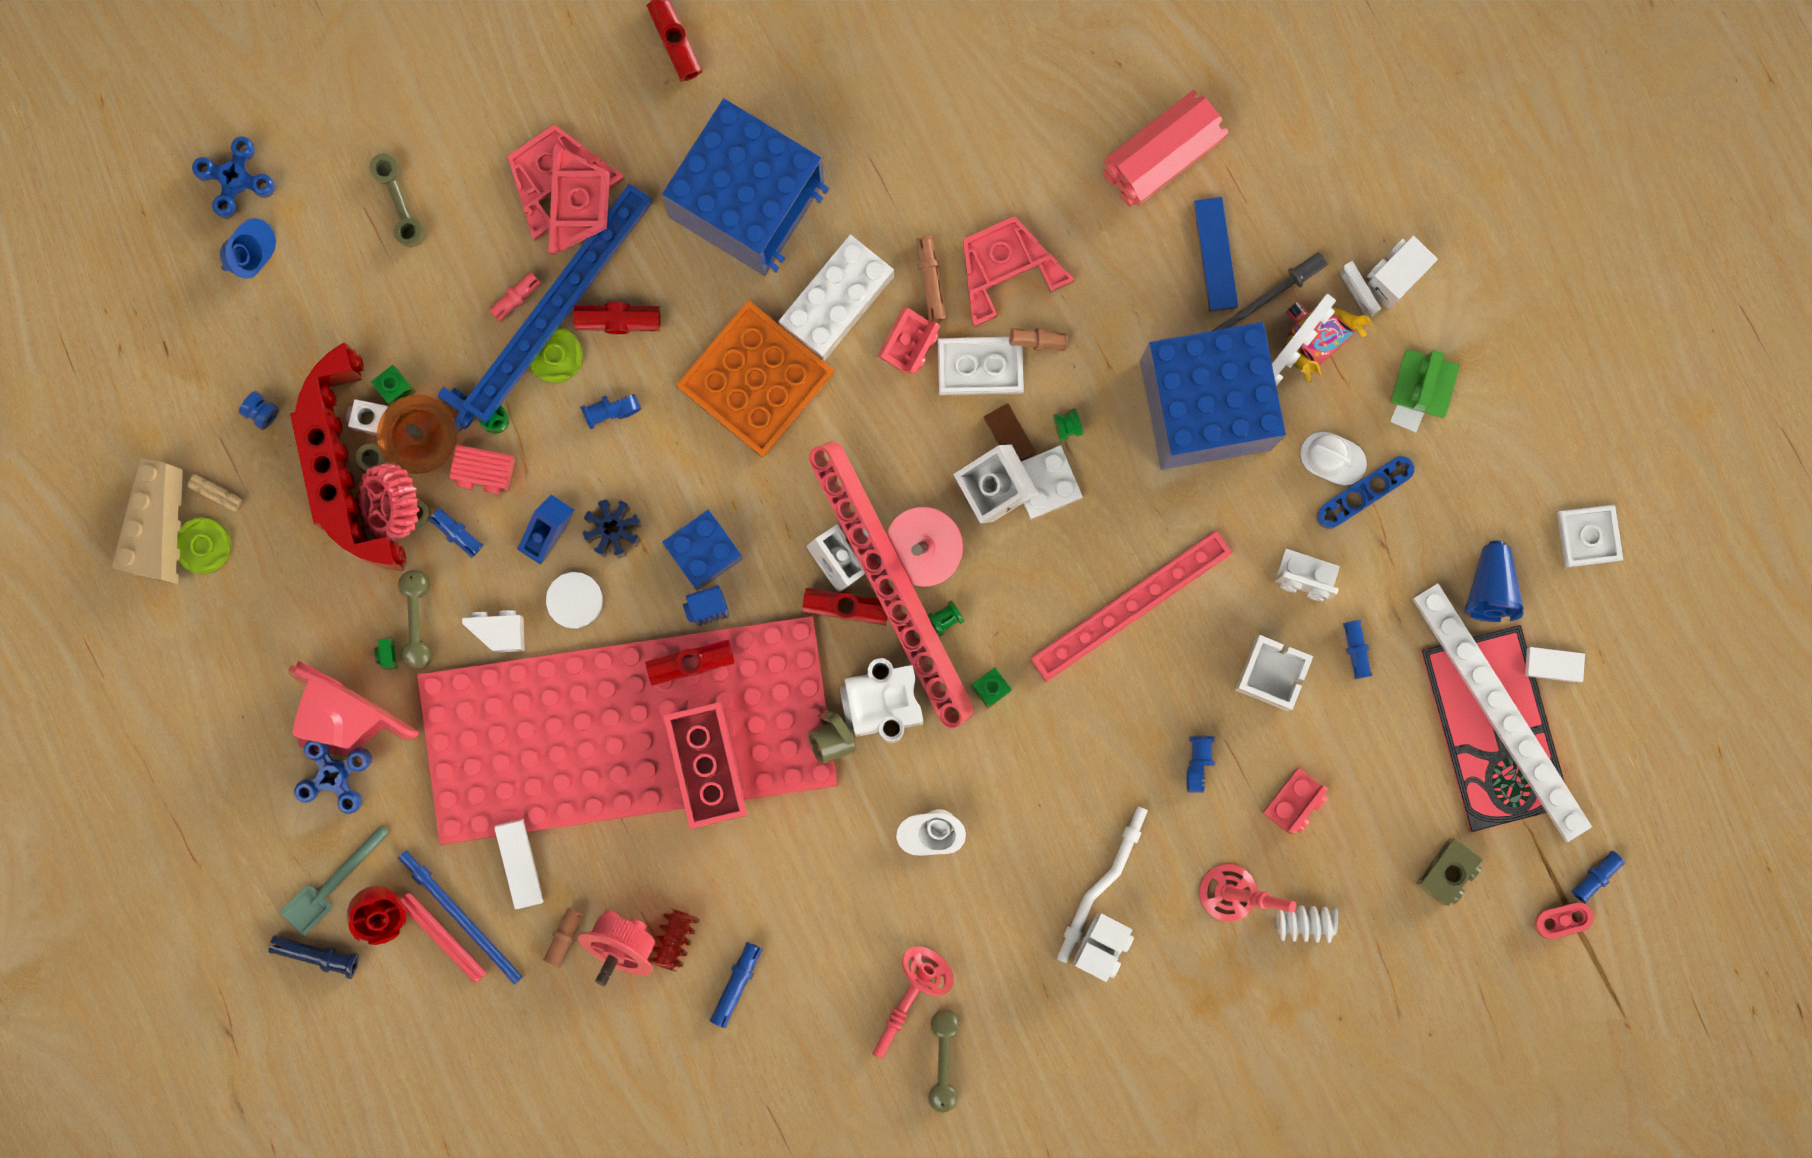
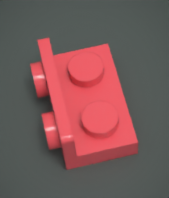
M1297 768L1263 811V814L1288 834H1294L1296 831L1301 833L1310 822V819L1307 818L1313 809L1318 811L1328 797L1324 794L1328 791V788L1324 785L1321 786L1300 768Z

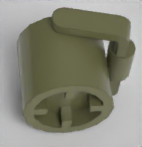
M824 710L818 716L823 725L809 730L807 733L812 752L821 765L855 751L854 737L844 720L837 713Z

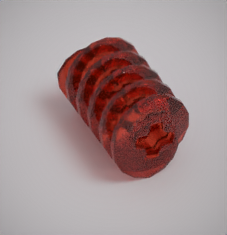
M669 907L673 910V913L663 914V917L669 921V924L659 925V928L665 932V935L655 936V939L661 943V946H654L652 949L657 954V957H648L647 960L654 965L677 972L674 968L684 966V963L678 957L687 956L688 954L682 946L691 945L692 943L686 935L695 934L696 932L690 924L699 923L700 919L689 913Z

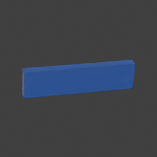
M1222 197L1194 200L1193 204L1209 312L1238 308Z

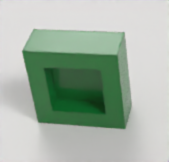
M389 638L378 640V647L374 648L376 663L380 664L384 670L398 669L394 640Z

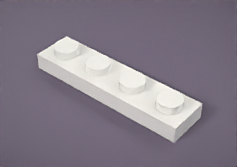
M1328 293L1272 363L1276 386L1283 378L1279 373L1285 365L1291 368L1300 357V354L1296 352L1302 344L1308 346L1318 334L1314 328L1319 322L1325 325L1335 312L1331 307L1336 300Z

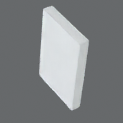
M1009 337L938 338L939 396L1023 394L1022 346H1010Z

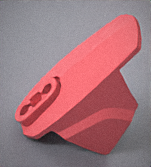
M299 661L296 666H290L288 670L290 676L306 685L292 732L294 737L299 738L298 745L304 748L305 743L309 740L328 744V752L330 754L348 756L352 750L362 747L383 728L403 740H412L418 736V731L366 698L345 688L339 681ZM313 745L314 750L319 751V747Z

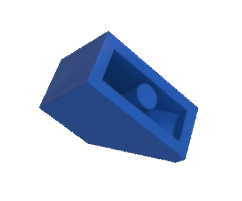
M551 494L534 511L517 549L541 565L565 531L574 509Z

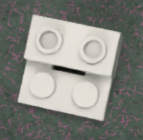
M840 523L815 538L806 546L837 593L866 575ZM863 528V533L868 538V533ZM876 554L877 561L881 563L880 557Z

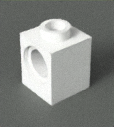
M354 399L353 406L348 407L346 422L349 423L348 427L355 432L387 438L393 410L385 405ZM366 412H373V421L367 425L362 424V416Z

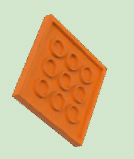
M748 300L678 382L676 387L754 452L764 458L835 374V370Z

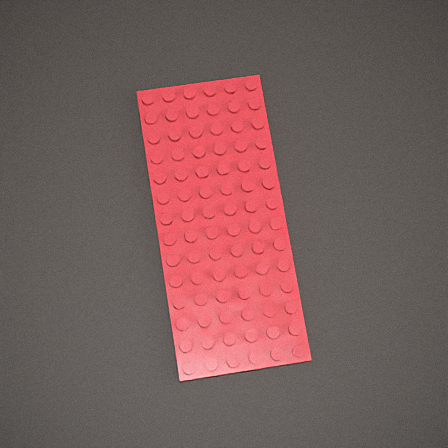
M813 616L417 675L440 845L497 837L495 825L524 819L526 831L531 832L685 809L663 716L718 702L722 703L744 800L838 786L834 761L821 765L812 752L807 735L809 730L823 725L818 716L824 710H827ZM729 639L735 664L702 672L696 676H687L651 686L646 669V661L676 654L685 649H694ZM688 655L684 658V669L693 670L697 667L698 659L696 656Z

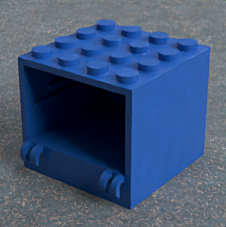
M723 98L663 191L662 196L672 220L765 276L770 268L775 273L778 271L779 266L774 261L777 259L779 263H783L785 257L780 254L781 250L813 200L816 199V202L819 204L823 200V197L818 194L820 189L823 194H826L829 188L824 184L822 157Z
M1264 322L1148 343L1140 359V365L1161 470L1271 451L1286 436Z

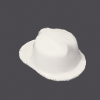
M1324 431L1317 432L1309 436L1302 445L1300 455L1306 469L1335 484H1354L1362 478L1366 471L1367 461L1362 449L1355 443L1338 435Z
M936 809L927 814L910 816L902 821L897 829L896 838L899 846L905 852L912 855L949 854L956 852L962 847L965 842L966 832L964 825L952 813Z

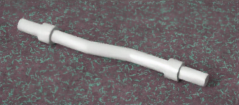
M1137 806L1129 827L1126 826L1122 834L1124 839L1111 869L1084 894L1071 926H1067L1063 935L1065 940L1057 956L1058 960L1064 963L1068 962L1076 942L1079 943L1083 935L1081 930L1094 900L1121 875L1134 843H1138L1142 834L1139 831L1148 810Z

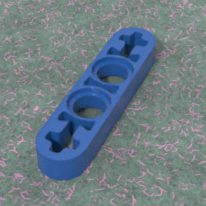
M1404 456L1394 458L1321 506L1317 512L1318 523L1326 529H1333L1409 480L1414 473L1413 462ZM1395 463H1398L1399 466L1405 465L1407 467L1404 471L1406 476L1398 474L1391 479L1395 483L1391 485L1387 475L1396 470L1397 466ZM1374 477L1384 481L1385 488L1380 493L1373 492L1370 488V480ZM1349 493H1357L1360 496L1361 504L1358 508H1352L1347 505L1346 497ZM1341 505L1342 509L1348 513L1347 516L1344 515L1343 511L1338 513L1334 517L1336 521L1334 523L1332 520H1324L1326 515L1325 509L1331 512Z

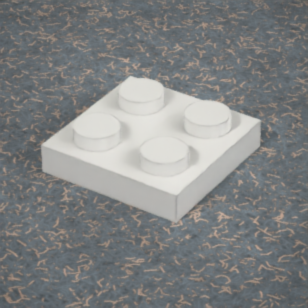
M1061 445L1021 462L1039 493L1023 503L1030 520L1083 498Z

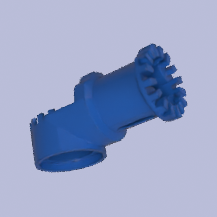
M605 395L597 403L588 407L585 405L581 406L580 408L590 430L595 428V424L606 419H623L639 412L642 408L636 395H629V398L625 396V400L620 398L621 400H617V402L610 404Z
M1200 736L1189 737V741L1192 742V760L1189 761V767H1187V792L1204 793L1205 786H1202V784H1205V782H1202V779H1205L1204 766H1215V761L1212 760V742L1215 741V737L1205 736L1203 739V736H1201L1200 739Z

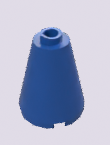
M1491 541L1489 545L1482 548L1465 607V613L1471 612L1470 617L1485 622H1501V617L1510 616V621H1515L1524 615L1512 549L1506 546V543L1503 541Z

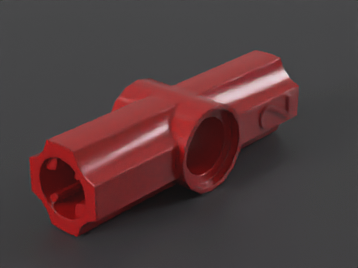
M652 0L646 7L680 81H689L696 78L703 71L671 1ZM672 34H679L681 36L680 41L677 43H670L667 39Z
M608 302L605 305H575L573 315L575 331H604L605 333L616 335L628 334L630 331H660V306H630V304L624 302Z
M805 588L802 613L834 617L844 621L853 620L887 625L888 617L879 599L855 596L850 593H836ZM844 599L851 600L854 604V609L849 614H843L838 610L839 603Z
M728 639L694 649H685L676 654L646 661L645 664L651 686L729 666L735 664V660ZM688 655H694L698 659L697 667L693 670H686L683 667V660Z

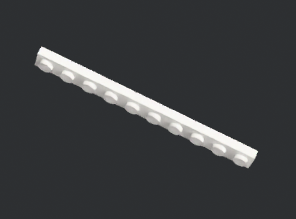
M1437 583L1412 599L1564 841L1569 842L1592 828L1440 585Z

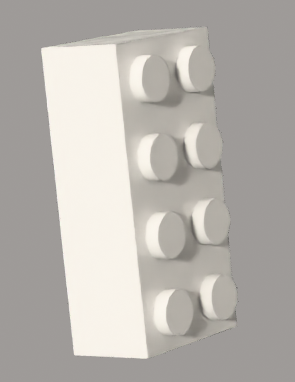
M849 235L781 317L779 325L821 360L825 361L894 278V269L852 235Z

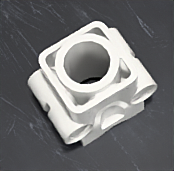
M878 658L869 664L868 674L845 678V685L839 686L846 724L850 732H855V737L879 733L885 742L896 743L903 737L904 728L923 725L921 707L913 693L915 685L913 665L893 669L892 664L888 660ZM883 666L889 671L888 676L883 680L876 679L872 674L876 667ZM889 722L896 723L900 728L899 733L894 737L887 736L883 731L884 726Z

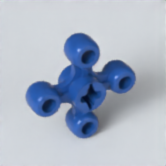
M244 136L236 137L232 141L231 151L233 155L230 162L218 166L210 159L200 157L192 164L193 174L202 181L214 179L221 183L222 192L214 199L212 204L213 211L221 218L228 219L235 215L237 211L235 202L237 193L250 189L257 196L267 198L275 192V182L270 176L266 174L254 176L247 172L246 162L255 154V146L249 138ZM242 146H246L244 151H240ZM207 166L206 171L201 172L202 168ZM236 174L239 175L237 179L233 178L231 181L229 180L230 176L235 177ZM263 183H267L265 188L260 189ZM227 203V204H228L227 208L224 209V210H221V209H222V206Z
M308 740L304 745V753L309 759L317 763L319 771L315 778L301 780L294 789L295 797L302 803H308L313 801L321 790L334 791L338 797L337 805L341 812L345 814L355 813L362 805V797L357 791L349 787L348 777L351 772H360L370 766L372 762L371 753L367 749L359 747L352 750L346 760H334L329 755L328 744ZM313 745L319 747V752L314 750ZM356 756L361 757L363 763L358 762ZM339 771L337 777L329 779L327 778V776H329V773H336ZM304 787L308 788L310 794L304 791ZM347 799H351L353 805L348 804Z

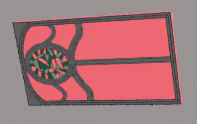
M1514 625L1511 628L1472 637L1564 781L1536 678L1525 676L1527 645L1521 625ZM1437 646L1421 650L1470 832H1478L1482 829L1547 813L1443 647Z

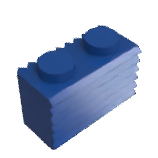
M719 585L686 595L687 603L683 604V608L690 623L695 622L701 627L702 623L706 625L707 622L712 623L713 620L718 621L719 618L723 620L724 616L728 618L730 615Z

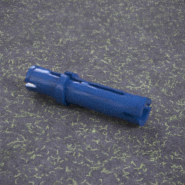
M746 942L737 964H733L731 968L733 972L715 1011L709 1019L710 1022L722 1028L727 1027L748 979H752L754 975L752 971L763 951L762 948Z

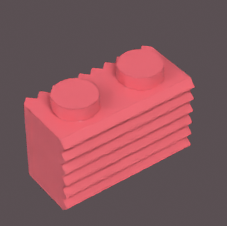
M456 445L450 479L455 481L456 486L472 490L473 485L484 487V492L500 495L501 490L509 492L515 458L508 454Z

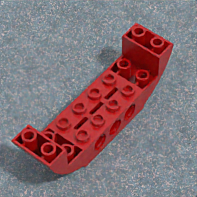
M344 342L329 351L313 367L300 390L295 412L290 413L313 524L325 530L328 536L341 548L363 561L384 569L403 571V563L406 562L403 546H399L396 541H393L388 536L367 541L364 527L359 526L357 516L361 515V509L358 506V499H353L351 488H355V481L352 472L347 471L345 461L349 460V454L346 445L341 444L339 435L343 433V426L340 417H336L333 406H337L335 392L333 389H329V387L362 380L361 371H364L362 357L360 354L357 355L355 349H352ZM324 437L323 442L318 445L319 440ZM330 464L329 470L324 472L325 467ZM336 491L335 498L330 500L331 494Z

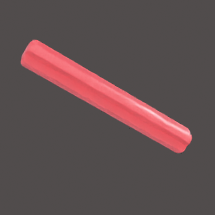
M407 893L401 898L407 914L474 983L479 982L486 975V971L411 893Z

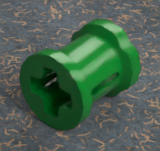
M952 600L948 602V606L935 614H928L939 636L944 635V631L956 623L962 624L965 622Z

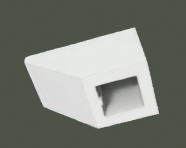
M499 611V616L487 617V612L470 613V618H462V624L492 651L496 653L525 651L524 619L522 616L516 615V611Z

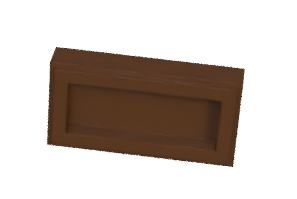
M1009 403L983 417L998 445H1012L1020 461L1036 453Z

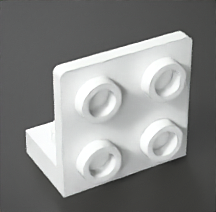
M1285 549L1274 582L1281 584L1280 588L1285 591L1296 593L1297 590L1308 593V598L1323 602L1324 599H1330L1338 593L1339 589L1335 588L1334 584L1340 566Z

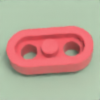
M1573 902L1541 911L1536 916L1534 925L1540 936L1555 939L1587 930L1592 925L1594 916L1588 905ZM1575 911H1578L1581 916L1578 922L1572 919V914ZM1547 919L1553 921L1551 929H1547L1544 925Z

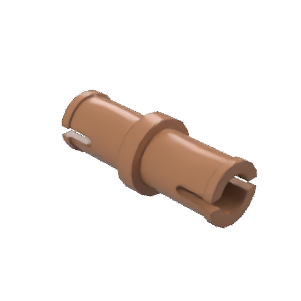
M1012 327L1009 333L1010 346L1033 347L1035 351H1041L1042 348L1065 351L1068 345L1067 333L1044 332L1042 328L1025 330Z
M568 907L558 930H554L552 934L554 939L545 958H543V961L559 968L569 945L574 944L575 939L573 937L584 917L583 914Z

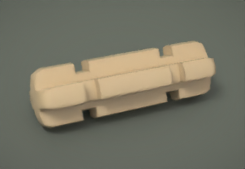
M196 474L192 475L187 484L188 488L198 493L200 492L201 495L221 505L224 504V507L232 511H237L242 503V498L233 493L229 494V491L210 481H206V479Z

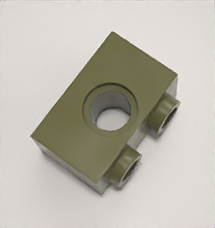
M1455 838L1448 839L1416 885L1442 905L1456 904L1464 894L1462 887L1468 880L1473 881L1481 870L1479 864L1483 859ZM1451 865L1456 868L1458 873L1457 878L1453 882L1448 881L1445 876L1446 869Z

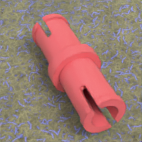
M529 271L513 288L509 286L506 289L507 293L489 308L490 312L502 322L518 305L522 306L525 303L523 300L541 286L542 283Z

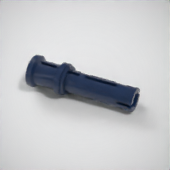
M277 935L272 937L270 943L280 945L281 947L273 945L269 946L268 950L271 954L318 965L326 973L334 971L344 974L348 979L353 978L359 962V955L356 953L352 955L337 952L336 948L331 946L324 950L281 938Z

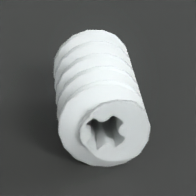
M1298 906L1296 912L1294 911L1293 913L1277 910V933H1279L1281 941H1285L1287 933H1290L1293 942H1296L1299 934H1302L1304 942H1308L1310 934H1313L1316 943L1320 942L1322 935H1325L1327 943H1331L1333 935H1336L1338 930L1337 907H1333L1330 914L1327 907H1321L1318 913L1315 906H1310L1307 913L1304 906Z

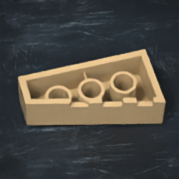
M140 458L111 569L179 585V574H176V561H179L180 549L177 548V532L181 530V521L178 520V507L181 506L182 469L167 463Z

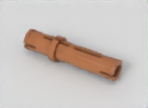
M922 236L921 238H916L920 260L918 269L922 272L929 321L939 322L941 319H947L938 270L940 260H937L934 236Z

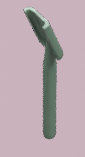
M379 827L325 882L319 892L312 886L304 887L280 911V914L297 931L305 936L331 910V904L325 897L334 891L387 836V828Z

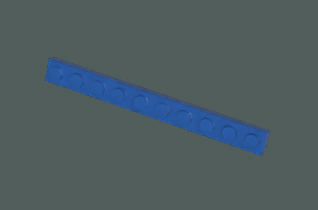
M631 184L627 185L608 210L607 229L587 238L461 405L463 409L487 424L653 203L651 197Z

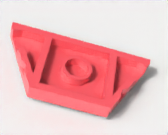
M554 145L548 246L550 254H558L607 229L610 173L559 145Z

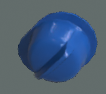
M257 218L248 219L243 222L230 238L222 244L220 258L223 265L221 269L234 273L244 279L253 278L257 275L275 250L276 239L270 225L264 220Z

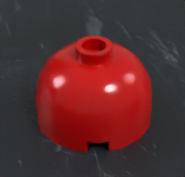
M371 886L362 889L351 899L347 909L350 933L358 941H360L359 938L368 941L369 945L384 944L395 939L400 934L403 924L405 925L407 921L404 904L397 893L383 886Z

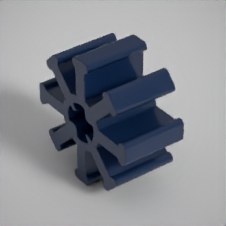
M605 499L598 502L603 510V519L594 516L590 511H587L584 517L587 523L599 526L598 529L589 532L583 531V536L589 544L593 540L602 538L598 547L594 548V551L602 557H606V551L611 542L614 545V555L617 558L627 555L622 549L620 540L625 539L631 542L634 547H637L640 542V538L637 535L633 536L626 532L627 529L636 526L641 527L642 524L636 514L632 518L623 520L627 511H630L629 505L623 501L618 502L619 507L614 516L609 508L611 504ZM614 523H618L616 527L619 531L617 533L612 532L610 536L606 535L609 533L606 529L607 525L613 526Z

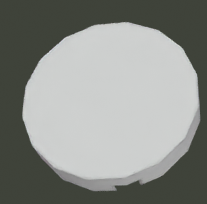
M569 572L560 575L551 583L546 595V606L550 616L556 623L566 628L580 629L593 623L598 618L603 608V595L599 585L593 578L584 573Z

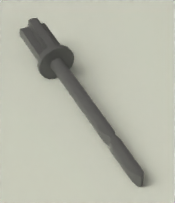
M1317 252L1296 268H1289L1288 273L1290 277L1212 331L1231 328L1294 283L1301 288L1303 282L1328 266L1324 256Z

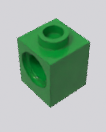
M391 365L371 381L380 395L393 409L416 393L407 379L394 365Z
M996 667L971 685L988 709L1012 691Z

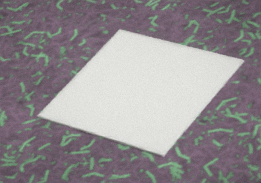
M1397 405L1390 422L1417 432L1424 413Z

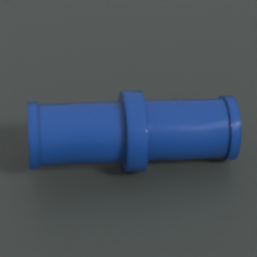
M441 507L428 520L447 536L446 539L450 543L454 542L470 558H473L483 547L482 543L465 530L466 526L463 523L458 524Z
M1361 620L1343 623L1348 643L1346 652L1350 654L1354 679L1373 676L1367 655L1369 646L1368 644L1365 645Z
M1610 851L1596 867H1591L1588 870V875L1572 889L1573 895L1579 901L1586 904L1601 887H1606L1609 884L1608 880L1621 866L1625 865V861L1616 852Z

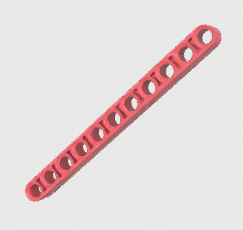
M834 441L826 442L813 448L809 454L810 465L904 651L913 665L939 720L947 728L958 727L972 716L973 704L841 445ZM824 451L828 454L829 461L826 460ZM837 477L841 480L842 487L838 484ZM850 503L853 504L855 512L851 510ZM863 528L867 531L868 538L864 535ZM876 554L880 557L881 563L877 561ZM889 580L894 584V589L889 585ZM902 606L906 608L907 614L902 611ZM914 631L920 635V640L917 639ZM927 656L931 658L933 665L928 662ZM940 682L945 685L946 691L942 689ZM953 708L959 712V716L954 713Z

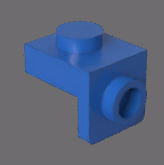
M443 387L437 396L459 412L450 426L458 433L462 428L466 430L475 418V416L461 406L467 396L456 388L449 391Z

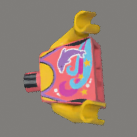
M1297 301L1285 312L1296 324L1287 333L1288 339L1286 344H1288L1314 309L1308 313ZM1331 307L1335 312L1325 325L1319 322L1314 328L1318 333L1308 346L1302 344L1296 351L1300 354V357L1293 365L1304 373L1307 382L1312 381L1310 375L1312 372L1318 373L1319 376L1322 375L1319 365L1355 334V329L1361 337L1367 335L1362 327L1365 325L1374 327L1368 316H1357L1346 310Z

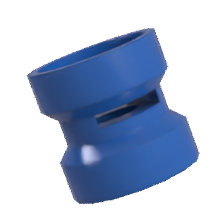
M253 391L243 401L238 412L246 419L251 418L255 426L264 430L276 418L279 407L271 402L267 403L260 393Z

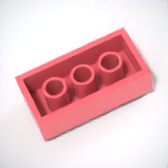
M713 703L664 715L689 829H696L748 816L722 703Z

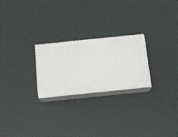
M1351 261L1344 265L1339 271L1340 276L1363 314L1369 318L1373 317L1381 310V307L1354 262Z
M1529 647L1526 653L1525 676L1581 683L1584 677L1585 654Z

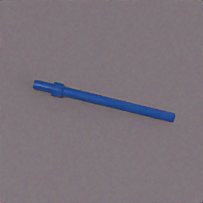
M407 850L403 852L398 859L413 874L411 877L418 885L422 884L514 985L520 981L523 976L431 877L432 873L425 865L421 866Z

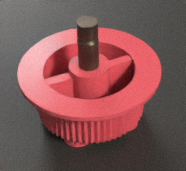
M606 910L603 915L599 916L591 932L579 934L578 942L591 955L604 962L595 980L596 983L606 986L614 968L640 976L651 974L653 968L647 959L655 945V940L645 931L646 925L636 919L628 921L622 919L617 913Z

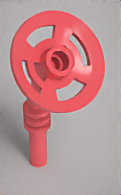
M1222 864L1212 868L1206 873L1200 884L1199 895L1204 909L1212 917L1221 921L1239 920L1245 917L1253 907L1261 909L1269 907L1290 913L1296 910V903L1294 901L1273 897L1268 892L1258 891L1252 876L1244 868L1234 864ZM1223 872H1236L1242 876V879L1240 880L1231 875L1224 876ZM1213 878L1218 882L1214 891L1215 897L1208 899V885ZM1225 880H1233L1237 882L1236 886L1232 884H1226ZM1249 887L1250 891L1243 890V888ZM1222 900L1229 901V902L1232 901V905H1231V906L1224 905V904L1221 903V901H1222ZM1241 901L1247 902L1245 907L1240 904ZM1218 906L1225 910H1234V914H1223L1214 908Z
M912 947L903 955L902 967L911 985L897 1008H893L892 1012L894 1014L889 1015L890 1020L886 1021L887 1027L872 1053L880 1059L885 1055L897 1030L902 1029L900 1025H904L905 1021L903 1019L908 1018L907 1012L920 990L930 995L941 996L948 993L954 984V976L950 966L938 953L931 949ZM921 957L928 959L937 967L934 968L931 964L922 962ZM912 959L913 962L908 969V961ZM943 976L944 985L942 988H939L938 986L941 983V977ZM933 978H935L934 984L931 982Z

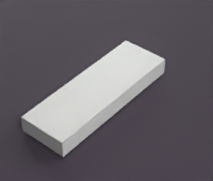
M524 819L495 825L494 828L515 910L542 904L544 899Z

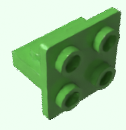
M1407 349L1402 358L1391 403L1444 418L1449 407L1460 367L1459 364L1443 360L1444 353L1433 350L1426 355Z

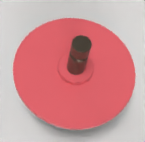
M916 507L903 512L891 523L886 534L912 585L921 587L934 586L944 582L954 574L963 556V539L958 526L947 514L931 507Z

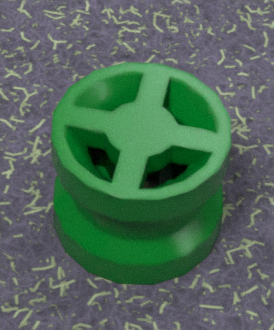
M500 405L487 424L481 420L479 422L487 432L499 434L508 427L509 415Z
M1075 408L1069 410L1064 415L1060 413L1053 415L1056 431L1061 442L1067 440L1072 435L1076 437L1083 435L1081 422Z

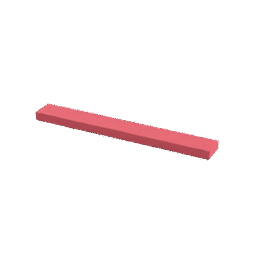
M1215 530L1031 657V662L1045 682L1049 681L1232 554L1231 550L1217 530Z

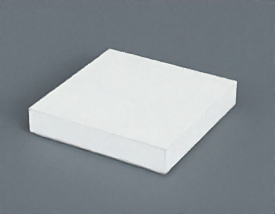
M1615 504L1557 512L1565 568L1623 561Z

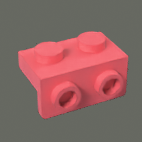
M903 307L877 357L903 373L915 374L925 362L924 356L928 348L937 340V331L940 324L928 321L909 308Z

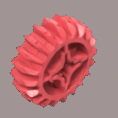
M385 463L367 469L366 474L362 475V482L359 483L361 491L357 495L360 498L358 506L362 510L360 516L364 517V525L369 527L370 534H375L377 539L387 536L393 541L410 535V531L415 530L414 523L418 522L416 513L420 509L417 507L419 499L416 498L415 494L417 488L412 486L413 479L408 477L407 471L402 470L400 465Z

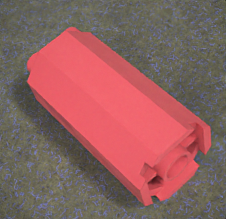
M1195 90L1184 96L1105 158L1104 165L1106 170L1102 173L1111 185L1116 184L1121 190L1120 196L1129 207L1133 204L1138 207L1227 138L1228 131L1226 127L1222 131L1219 127V124L1223 122L1221 116L1204 96L1201 95L1199 98H1196L1197 92Z

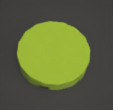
M558 328L529 368L537 378L544 382L554 384L566 382L574 377L582 366L583 351L581 344L574 334L564 328Z
M194 518L185 522L181 526L180 532H177V548L180 549L178 562L186 570L196 574H210L219 570L227 563L232 550V540L228 531L219 522L209 518Z

